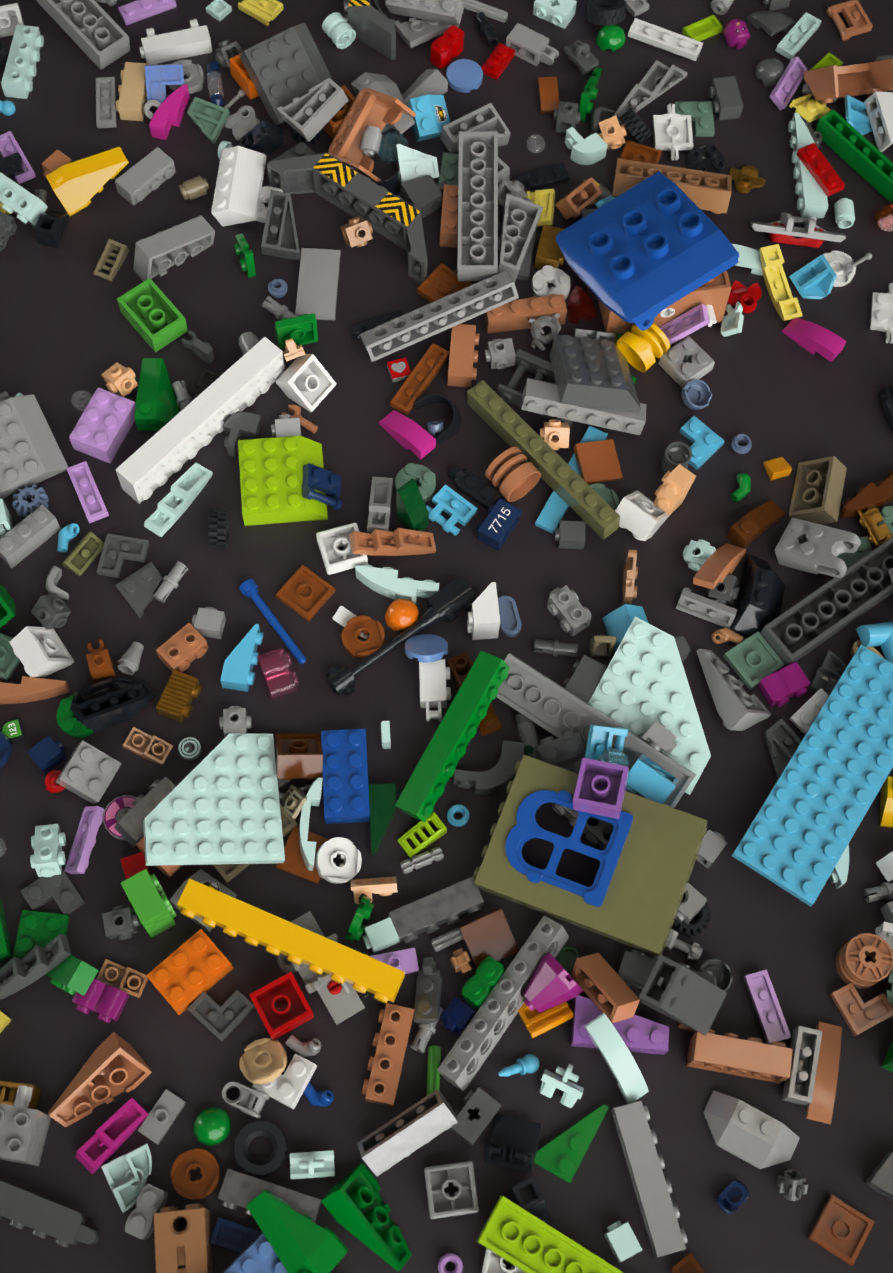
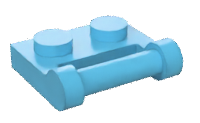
M590 724L585 758L609 763L613 735H616L612 763L621 765L625 736H628L629 729Z

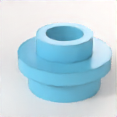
M453 805L447 812V819L455 827L464 826L469 820V811L463 805ZM460 813L462 818L459 820L455 819L454 815Z

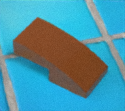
M538 77L540 113H554L555 109H559L557 77Z

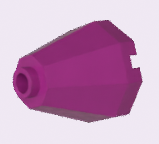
M548 952L541 959L524 989L523 995L526 998L523 1002L531 1011L536 1009L540 1013L577 997L583 990L551 953Z

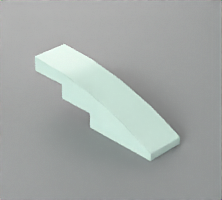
M195 463L171 486V492L158 503L157 510L145 520L144 527L162 537L192 504L212 477L213 472Z

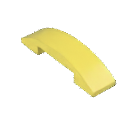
M779 244L760 248V260L765 283L779 316L783 321L802 317L797 297L793 298L782 266L785 261Z

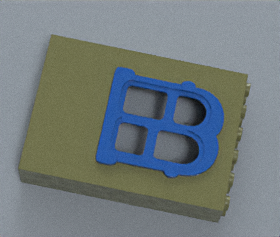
M523 755L522 760H518L516 763L514 781H510L507 786L506 793L508 797L506 802H502L499 807L498 815L500 817L498 823H494L491 828V841L489 845L486 844L482 851L481 857L484 859L481 867L477 866L473 875V879H475L474 884L480 890L653 956L659 957L662 955L703 842L708 820L625 791L619 819L577 811L579 815L572 835L568 838L557 835L539 827L535 819L536 811L542 804L548 802L573 810V798L579 774ZM589 817L600 819L614 826L607 848L603 851L580 842ZM540 838L554 844L549 863L544 870L527 864L522 857V847L530 839ZM565 849L576 851L600 861L599 870L591 887H586L556 874L558 863Z

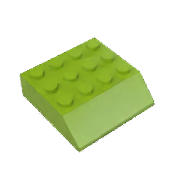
M302 436L238 440L244 526L328 519L327 504L314 499L308 500L302 496L303 466L310 463L324 469L322 444Z

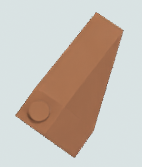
M113 1032L96 1048L50 1109L48 1115L66 1128L91 1114L97 1106L105 1102L109 1104L114 1101L113 1097L124 1091L128 1093L134 1090L152 1073V1070L127 1041Z

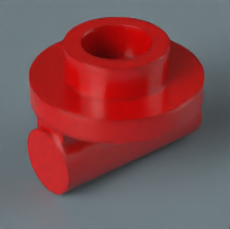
M54 770L46 775L44 781L46 791L53 794L65 789L55 782L62 771Z

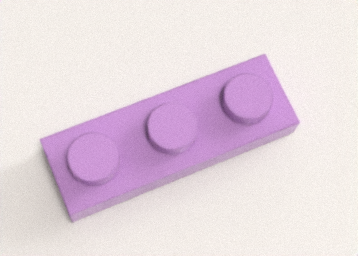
M136 0L118 7V11L125 25H129L177 6L175 0Z
M798 56L791 59L769 96L779 110L786 108L804 77V71H808Z
M9 131L0 135V153L3 158L16 152L21 155L25 172L14 176L19 185L35 178L36 175L12 132Z
M700 304L659 327L666 335L670 345L710 323L707 306Z
M84 461L66 468L89 523L108 517V511L87 462Z
M99 806L84 808L64 870L65 872L70 874L85 873L89 865L92 848L96 843L99 826L103 821L102 816L105 809Z
M767 969L744 976L746 987L767 1044L791 1038Z

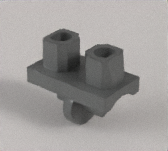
M578 39L572 45L564 47V52L569 56L568 60L572 64H576L580 69L579 72L585 76L592 72V68L599 64V60L589 51L590 46Z

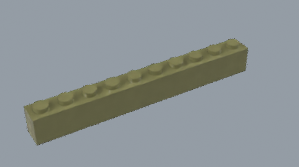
M482 380L467 391L468 405L510 447H518L522 454L527 457V462H531L540 471L541 478L603 540L619 528L620 515L492 388Z

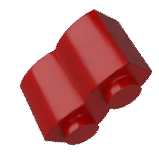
M452 25L444 31L443 36L435 39L431 45L430 63L439 69H443L450 64L452 58L460 55L464 48V31Z

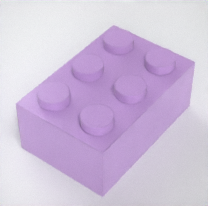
M97 388L69 436L73 449L111 464L135 421V402Z

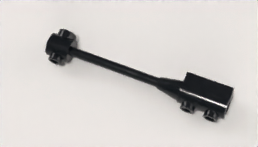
M462 576L453 580L427 599L428 610L406 631L350 670L346 666L341 667L339 664L332 666L325 674L330 688L337 696L344 694L345 697L350 696L356 690L354 687L357 684L355 676L420 630H425L444 621L450 624L458 618V611L464 609L466 612L471 610L472 603L476 599L473 589Z

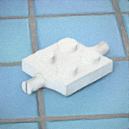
M668 104L667 114L653 115L654 148L671 151V160L674 161L675 157L676 161L679 159L678 151H691L693 149L691 115L676 114L675 105L672 104L671 106V104Z
M893 283L889 284L888 293L873 292L871 303L870 330H879L886 333L885 342L887 344L889 340L890 344L893 343Z

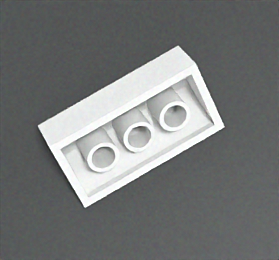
M241 146L222 149L211 213L223 227L257 220L266 164L265 154Z

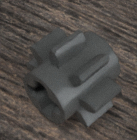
M788 1169L784 1171V1176L778 1175L777 1186L779 1187V1193H782L785 1199L797 1201L801 1199L802 1194L807 1195L808 1183H806V1177H803L800 1171Z

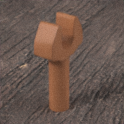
M288 405V410L294 413L291 418H300L301 426L312 433L317 431L318 426L301 416V408L299 406Z

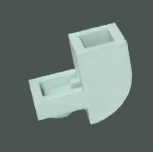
M573 127L566 130L565 144L568 149L572 150L570 158L572 161L580 165H591L606 157L608 144L596 132L583 139Z

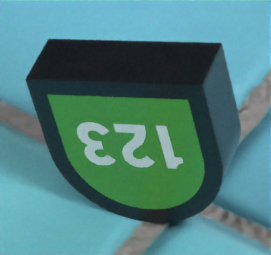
M20 717L7 720L1 725L0 731L8 737L10 743L26 739Z

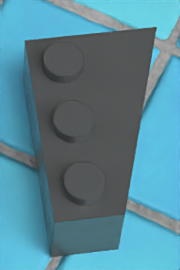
M271 190L261 244L262 254L300 261V249L291 193Z

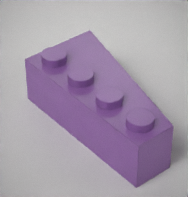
M580 995L573 999L574 1017L572 1018L571 1046L599 1049L594 1045L584 1025L602 1014V1012L591 999ZM637 1015L612 1023L630 1052L661 1055L668 1052L669 1026Z

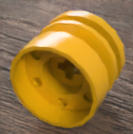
M653 323L650 328L643 331L636 325H633L631 332H626L617 340L616 346L632 367L640 372H646L655 363V358L662 357L663 353L669 350L670 343L663 331Z

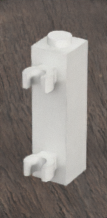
M197 19L189 20L191 28L155 35L153 28L146 29L147 37L141 38L142 46L139 47L141 58H145L148 65L212 53L207 25L199 26Z

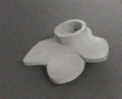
M246 105L239 108L237 113L228 117L225 128L232 129L235 139L240 141L244 135L260 123V120L256 118L254 109Z

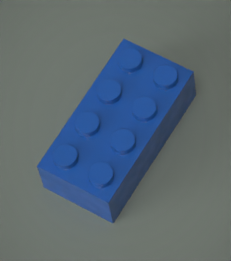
M366 729L321 731L325 824L370 822Z

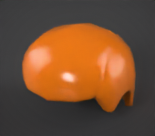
M409 599L393 601L385 613V621L394 631L407 630L419 619L418 607Z

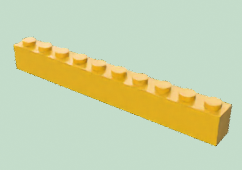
M190 878L177 902L178 907L181 909L180 913L193 919L194 916L203 919L202 923L209 927L220 926L224 928V933L232 937H236L237 934L245 937V942L256 947L258 944L267 947L266 951L273 955L279 956V953L288 956V961L296 965H300L301 962L309 965V970L322 975V972L331 975L330 979L337 983L343 984L344 981L353 985L352 988L360 993L371 992L375 994V999L383 1003H387L388 1000L394 1002L405 977V972Z

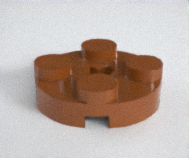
M360 615L353 617L342 630V644L353 658H367L383 647L385 641L383 626L380 622L371 619L370 616ZM364 632L365 635H369L366 641L358 639L360 633Z
M198 1148L180 1154L171 1168V1178L175 1191L189 1200L206 1198L215 1191L219 1184L220 1165L211 1153ZM199 1167L201 1168L200 1174L202 1177L193 1182L191 1181L192 1175L189 1172L191 1169L196 1170Z

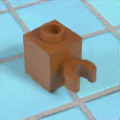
M99 640L100 647L98 649H93L91 643L87 644L90 654H87L86 658L95 683L111 677L117 678L112 658L108 649H105L102 640Z

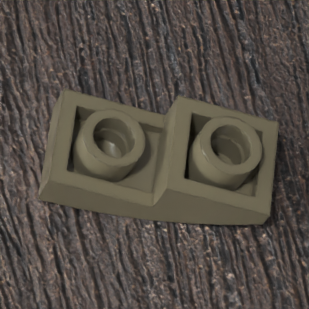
M291 784L281 801V805L284 806L283 810L296 819L307 800V796L300 788Z

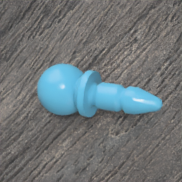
M0 100V113L2 112L6 116L14 114L16 109L14 103L9 100L3 102Z
M527 1054L522 1059H517L516 1064L504 1067L498 1072V1076L508 1077L511 1074L517 1073L520 1075L534 1073L539 1068V1059L533 1054Z

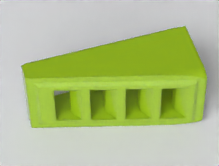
M433 812L426 822H419L400 837L397 842L411 859L445 835L447 828L436 813ZM433 822V824L436 826V828L438 829L436 832L429 825L430 823ZM424 827L431 835L429 838L422 831ZM416 833H417V834L420 836V838L423 840V842H422L421 844H420V842L417 840V838L414 836ZM409 838L411 839V841H412V842L414 843V845L416 846V848H415L414 850H413L412 847L409 845V843L406 841V840H408Z

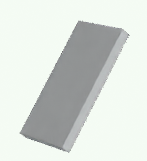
M301 248L295 312L297 317L302 314L315 313L318 320H335L341 250Z

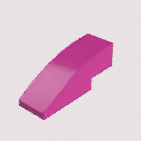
M183 84L159 106L149 124L152 137L167 140L171 126H180L190 99L188 85Z
M799 318L792 319L782 330V333L812 355L817 352L830 362L843 350L847 342L830 330Z
M395 410L379 421V425L406 450L410 449L420 460L436 448V439L416 422Z
M131 1098L96 1130L93 1137L77 1150L76 1158L93 1174L120 1148L149 1114Z

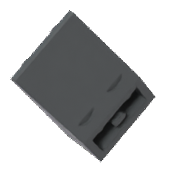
M660 955L639 995V999L642 1004L706 1036L727 992L681 964Z

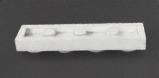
M635 18L628 32V37L694 61L697 60L703 47L702 42Z

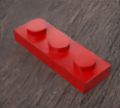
M815 143L798 149L796 155L827 197L844 189L845 183Z

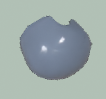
M694 379L684 385L681 397L683 403L689 409L700 410L709 405L712 393L704 381Z

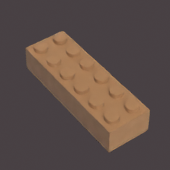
M621 158L617 159L612 196L618 197L659 171L674 182L701 210L711 211L715 214L727 213L732 192V175Z

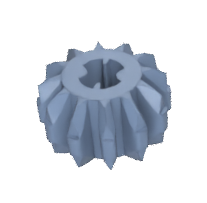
M25 484V489L18 488V494H13L14 502H12V506L16 509L17 515H23L24 518L42 504L47 509L49 507L47 503L49 502L48 495L45 494L42 487L38 488L35 484L31 488Z

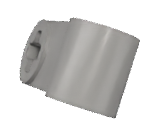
M237 1082L227 1083L222 1090V1097L228 1105L259 1120L264 1103L270 1098L265 1093L248 1088ZM235 1087L240 1090V1096L232 1101L227 1098V1092Z

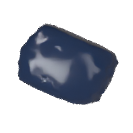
M734 1180L718 1195L716 1204L722 1212L730 1215L749 1198L750 1193L745 1184Z

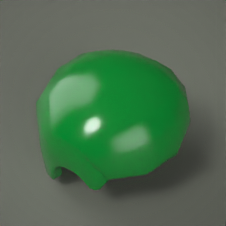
M604 25L596 37V44L602 51L611 49L612 52H615L624 45L626 40L625 32L618 25Z
M218 1107L204 1109L198 1114L193 1124L195 1138L199 1143L206 1146H213L223 1142L231 1131L230 1117L225 1110Z

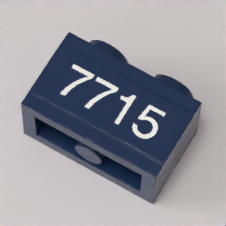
M499 499L496 505L493 503L490 506L487 518L485 520L482 519L476 528L478 531L477 539L497 551L501 549L521 516L520 509L502 499Z

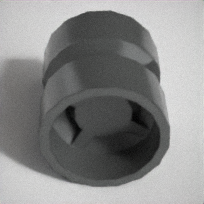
M683 442L670 443L666 447L662 459V472L664 474L668 471L672 472L679 464L687 469L692 456L690 447Z

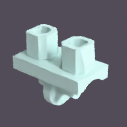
M569 1064L566 1070L557 1066L555 1073L545 1069L541 1078L540 1093L551 1098L555 1088L564 1091L560 1103L572 1108L577 1099H581L584 1088L568 1080L570 1079L577 1083L579 1078L578 1075L571 1072L573 1065Z
M334 1150L290 1153L291 1180L335 1176Z

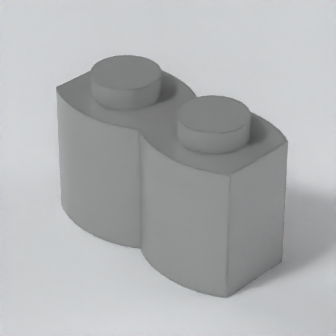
M147 1184L138 1196L137 1208L131 1212L126 1221L125 1232L142 1240L148 1239L154 1231V1213H160V1208L165 1207L168 1193Z

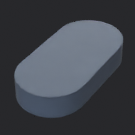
M501 596L498 598L500 631L507 637H515L520 633L522 626L516 602L510 596Z

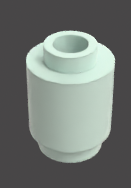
M847 198L839 199L834 204L835 222L839 228H849L855 221L854 203Z

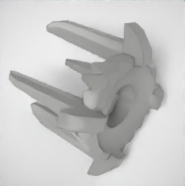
M554 313L552 316H541L536 320L530 318L529 322L532 324L531 335L533 337L532 348L535 349L538 346L540 350L544 351L546 348L543 344H549L554 341L555 335H558L561 330V325L558 321L560 314ZM543 326H550L551 330L548 335H541V333L544 334Z

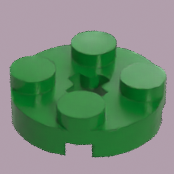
M74 695L61 700L56 714L60 729L70 737L78 739L93 734V730L74 718V713L70 710Z
M363 896L361 902L364 904L359 903L350 924L349 933L345 936V939L348 941L360 940L365 927L361 923L364 918L369 919L374 906L368 897Z

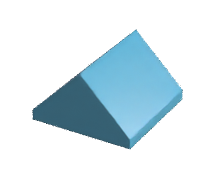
M624 604L602 618L607 635L616 636L614 653L617 651L634 617L648 623L642 606Z

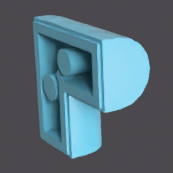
M893 621L861 625L856 628L864 647L880 646L886 660L893 664Z

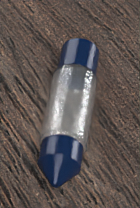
M212 61L206 66L210 103L223 107L224 92L220 66L217 62Z

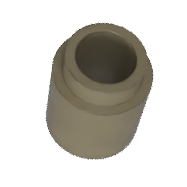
M199 175L184 181L183 184L179 185V189L184 200H193L206 195L209 186L206 179H202Z

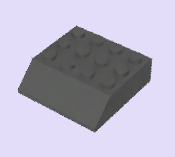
M305 22L293 26L243 51L239 55L275 125L285 122L277 108L287 106L297 96L298 98L309 93V89L328 78L333 80Z
M555 335L549 355L561 404L633 412L641 411L628 362L613 341L606 339L596 340L588 337H571L570 335Z

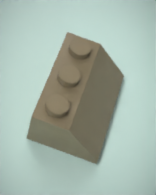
M835 456L798 463L789 511L790 518L793 517L817 524L838 522L847 468Z

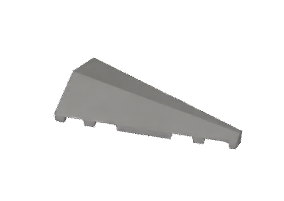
M656 60L639 85L636 84L612 117L617 116L619 124H621L622 122L619 118L629 108L638 112L684 79L688 73L675 65L668 67Z
M426 69L405 91L402 97L407 105L412 98L428 94L442 95L448 92V81L438 69ZM386 123L382 133L392 127Z

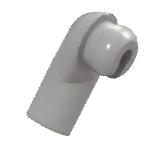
M291 1035L285 1043L301 1057L315 1056L321 1050V1042L316 1038L302 1043L294 1035Z

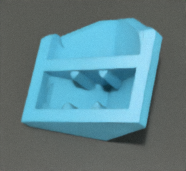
M846 95L844 98L847 122L862 136L872 132L865 104Z
M822 254L789 277L802 298L822 299L831 293L837 275Z

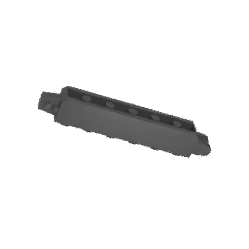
M0 1180V1219L2 1216L10 1219L9 1225L19 1229H23L24 1225L33 1228L31 1234L44 1239L46 1235H50L56 1238L54 1243L68 1248L69 1244L77 1245L78 1241L88 1245L98 1243L100 1234H98V1231L96 1232V1230L85 1226L87 1222L85 1214Z

